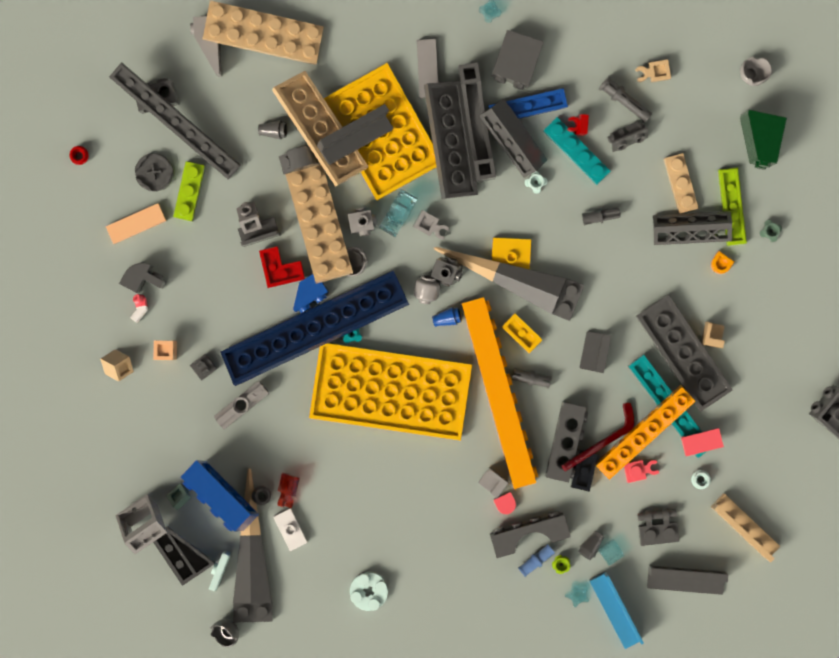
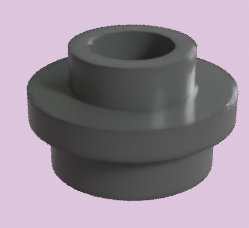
M258 486L252 492V499L258 505H265L271 499V492L265 486ZM260 492H264V498L262 499L258 498Z

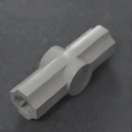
M258 381L217 413L214 418L223 429H226L266 397L269 392ZM239 400L246 402L245 410H240L237 407Z

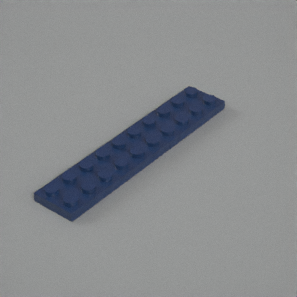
M393 270L233 345L220 353L233 385L237 386L409 305V302Z

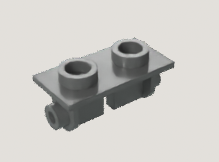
M636 122L626 127L627 134L624 133L623 129L610 133L607 139L612 145V152L622 151L634 143L643 142L648 138V128H645L643 122Z

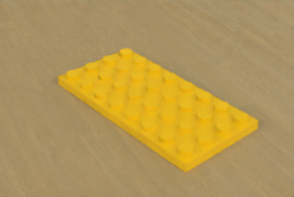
M327 343L319 347L309 418L461 441L472 365Z

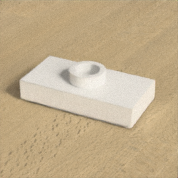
M291 508L273 517L290 551L308 542Z

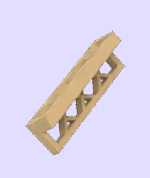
M723 493L711 505V508L766 560L772 562L775 559L772 555L781 546Z

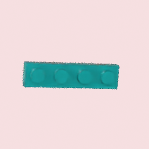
M556 117L543 132L597 185L611 171L573 132H569L567 130L568 127Z

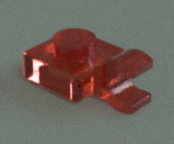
M282 473L278 491L281 492L277 502L278 506L283 508L285 506L288 508L293 507L294 501L291 496H296L299 477L289 473Z

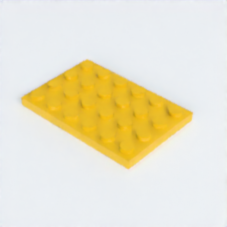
M388 63L324 98L342 127L384 104L388 108L389 112L386 117L393 130L358 149L368 165V168L362 171L361 174L376 201L437 168L433 143Z

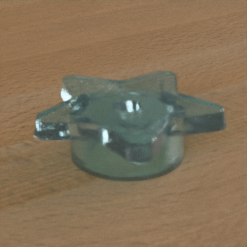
M572 583L571 591L566 593L565 597L572 600L574 607H577L579 603L589 602L586 596L588 586L579 587Z

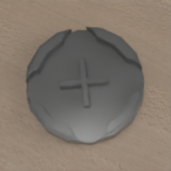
M160 154L144 155L135 166L136 181L142 188L148 191L158 192L164 190L173 179L174 170L172 164L166 157Z

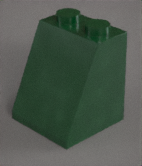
M747 110L741 114L740 121L749 163L755 165L754 168L766 170V168L777 164L787 120L786 117Z

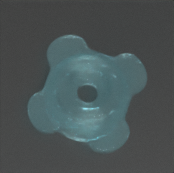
M489 0L484 6L479 7V13L483 14L484 20L487 23H491L492 19L501 16V10L498 9L494 0Z

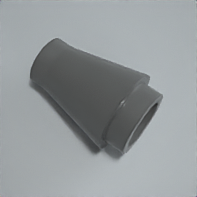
M281 120L259 124L258 126L259 136L276 139L287 137V123Z
M595 531L579 546L578 552L591 561L593 557H596L602 540L605 537Z

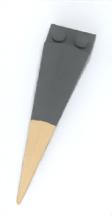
M434 247L436 251L447 257L457 259L458 263L550 314L568 321L572 318L584 288L583 284L564 277Z
M249 468L244 499L257 511L256 503L252 499L254 486L252 472ZM258 516L240 534L233 597L234 623L273 621L272 597Z

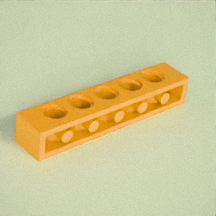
M682 385L677 387L596 462V466L610 480L695 402V399Z

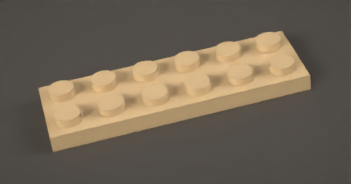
M210 0L202 40L316 65L324 26Z
M306 71L299 73L272 89L335 186L342 184L368 168L358 150L331 165L323 157L317 144L322 138L341 129L342 126Z
M322 165L285 174L316 284L353 274Z

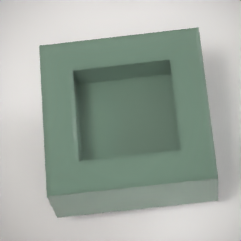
M181 483L166 495L173 508L177 511L192 498Z

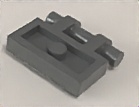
M665 508L662 511L651 512V510H647L644 513H637L638 521L645 520L646 525L638 526L641 546L679 542L677 522H669L670 517H677L676 509L668 510V508ZM662 518L663 523L652 524V519Z

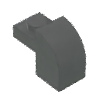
M309 146L295 148L279 156L284 175L320 165V162Z
M138 263L125 271L119 284L135 293H140L146 281L162 289L167 282L162 280L164 276L155 271L152 274L150 273L154 266Z

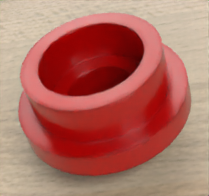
M75 146L71 149L69 157L74 164L83 165L88 161L89 153L83 146ZM79 152L83 154L81 159H77V153Z

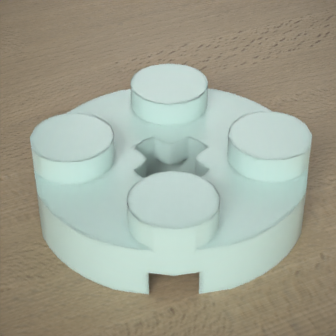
M369 571L353 579L350 586V598L359 609L365 611L377 610L387 599L388 588L381 575ZM371 586L374 594L366 596V592L363 589H368Z

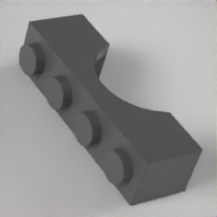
M555 511L549 513L546 518L541 519L538 516L529 519V523L522 524V522L511 524V528L504 529V527L494 529L493 533H490L496 558L514 554L518 541L528 533L537 532L544 534L552 543L570 538L565 515Z

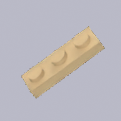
M684 154L664 158L678 213L681 214L698 209Z

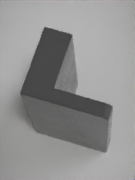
M275 217L261 221L262 229L244 234L242 228H238L241 246H250L280 236Z
M586 332L580 369L604 373L611 335Z

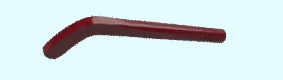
M623 403L625 423L622 427L562 464L563 470L568 471L631 431L634 426V414L631 403Z

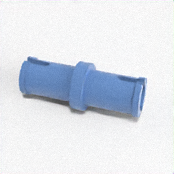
M547 544L535 555L532 554L531 558L518 567V569L526 577L537 567H542V563L554 555L555 552Z

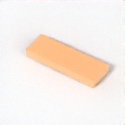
M157 203L106 226V229L113 244H117L167 220L160 204Z

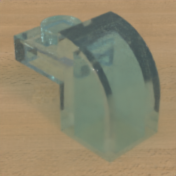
M401 189L379 228L396 237L408 219L418 198Z

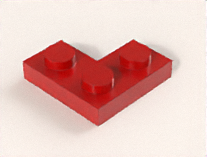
M278 246L259 251L267 288L305 279L301 261L282 265Z

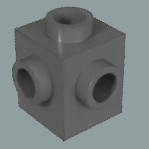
M440 257L436 259L431 277L439 280V283L442 285H453L457 281L459 282L463 275L461 270L462 264H459L458 260L452 257H447V259Z

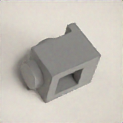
M244 202L240 207L236 208L239 224L244 234L262 229L259 212L254 202ZM255 220L254 223L246 225L247 222Z

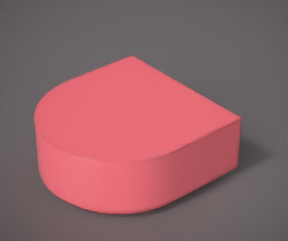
M511 492L493 499L500 513L510 514L515 510L516 503Z

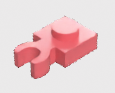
M637 460L626 464L624 471L627 483L647 479L646 473L651 475L658 474L659 470L652 471L650 469V466L656 464L657 461L650 460L644 465L643 460Z

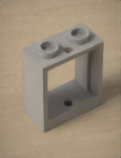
M148 494L115 515L124 544L134 554H137L167 533L159 507ZM149 514L152 515V519L132 531L131 527Z

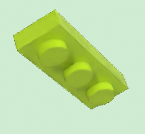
M185 162L173 215L174 218L193 222L205 170L204 165Z

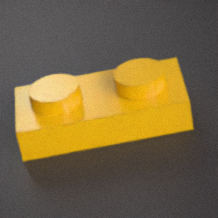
M515 313L502 326L528 353L542 341Z

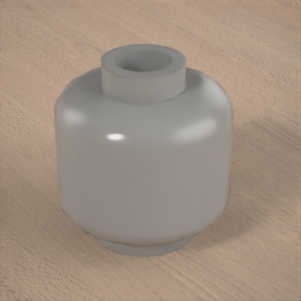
M422 275L421 278L416 280L414 296L420 300V303L431 304L432 301L438 299L440 283L437 279L432 278L431 275Z

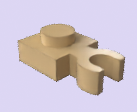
M668 60L648 63L649 68L640 66L635 69L636 72L642 71L644 73V77L638 78L637 82H643L649 77L651 83L671 79Z

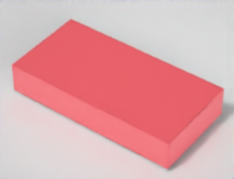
M719 428L681 437L686 457L724 447Z

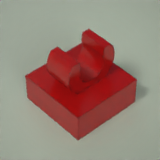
M581 114L568 118V121L575 123L574 128H567L569 132L575 131L576 136L588 134L589 115Z

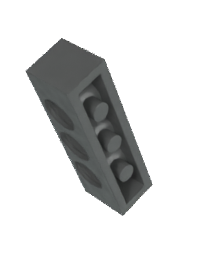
M562 402L545 473L546 478L568 483L570 478H574L575 468L572 467L568 471H564L562 466L558 464V459L561 456H566L569 461L579 454L580 449H577L578 442H582L584 430L581 429L583 422L586 423L588 418L586 407ZM571 418H574L577 422L576 427L573 429L567 427V421ZM570 437L572 439L570 447L563 446L562 441L564 438Z

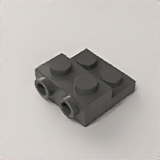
M832 385L825 388L823 391L824 396L820 401H816L811 405L809 415L839 439V387Z

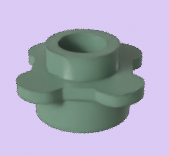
M766 220L763 230L760 231V236L768 238L770 242L777 241V236L782 231V226L772 223L771 220Z

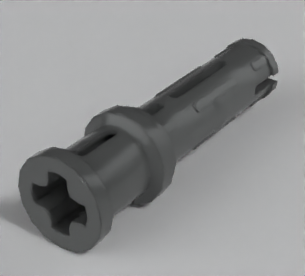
M608 76L599 87L600 91L603 90L611 96L612 101L617 100L644 123L652 115V112L624 91L623 86H619L611 80V76Z

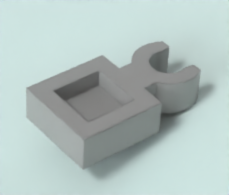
M421 210L413 225L414 228L429 236L434 232L435 236L442 240L444 237L439 234V231L441 229L449 230L446 225H437L439 219Z

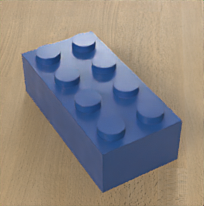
M196 460L181 476L184 480L183 485L190 491L193 489L198 494L196 498L201 503H206L211 508L210 512L215 517H220L224 521L223 525L229 531H244L259 515L207 461Z

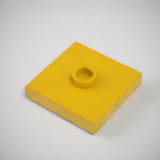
M493 238L492 261L530 269L531 239Z

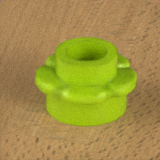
M558 555L554 558L552 568L556 570V573L564 574L570 570V559L567 556Z

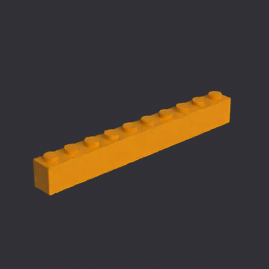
M483 297L462 303L513 488L517 489L535 484V478H538L536 466L532 467L530 460L533 459L531 448H527L525 441L528 440L525 429L521 430L520 423L523 420L520 411L516 412L514 404L518 402L515 392L511 393L509 386L512 385L510 374L506 375L504 367H507L505 356H501L499 349L502 348L499 337L495 338L494 330H497L494 319H490L488 313L491 311L489 300L485 301Z

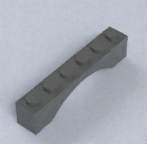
M478 62L459 65V78L476 182L495 180L496 174L488 129L480 118V115L485 110Z

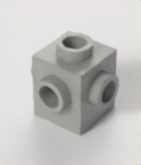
M367 208L355 209L356 213L348 214L351 234L359 233L360 236L370 235L371 231H374L377 220L376 214H372L371 210L367 211ZM362 219L366 220V223L364 225L360 224V221Z

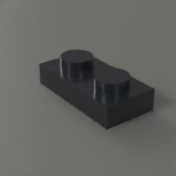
M594 453L575 465V474L571 481V488L590 492L598 454Z

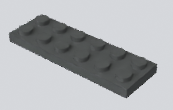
M460 81L427 83L424 85L441 199L478 195Z
M666 295L636 315V318L682 386L695 399L694 404L700 412L732 391V388L669 295Z

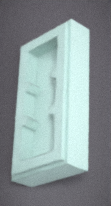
M224 551L219 563L214 564L211 572L214 576L209 590L216 591L219 588L232 555L230 552Z

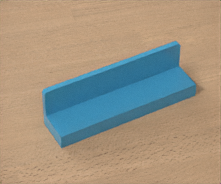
M607 572L590 579L589 581L624 649L639 642L641 645L644 644Z

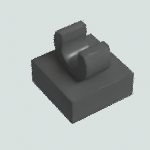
M204 354L190 365L201 381L217 370L207 354Z

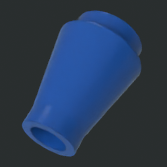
M451 307L432 316L435 327L458 325V323L462 322L458 307Z

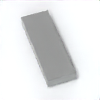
M436 39L417 40L420 98H426L425 84L438 83Z

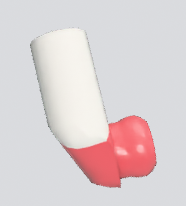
M136 294L133 297L136 311L130 317L136 323L148 311L147 299L144 295Z

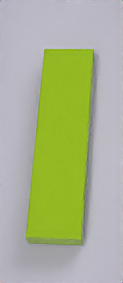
M738 167L718 170L722 212L730 211L732 219V241L726 242V246L747 244Z

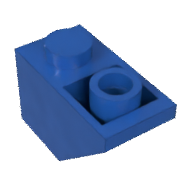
M313 274L299 282L293 307L295 312L300 311V313H303L311 308L309 304L314 301L319 303L327 298L326 294L329 291L323 282L316 284Z

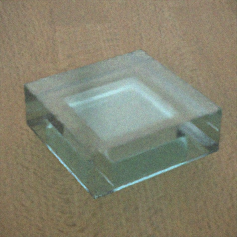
M614 539L598 550L608 566L625 556Z

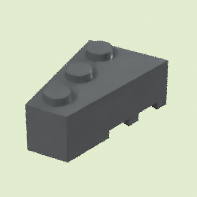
M166 526L167 533L153 542L182 586L215 564L214 561L168 526Z

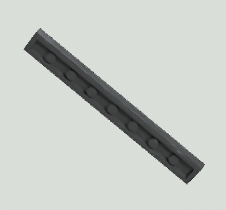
M123 62L109 76L111 80L229 180L241 166L240 163Z

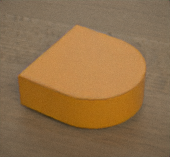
M718 251L711 261V268L715 273L723 274L730 270L735 261Z

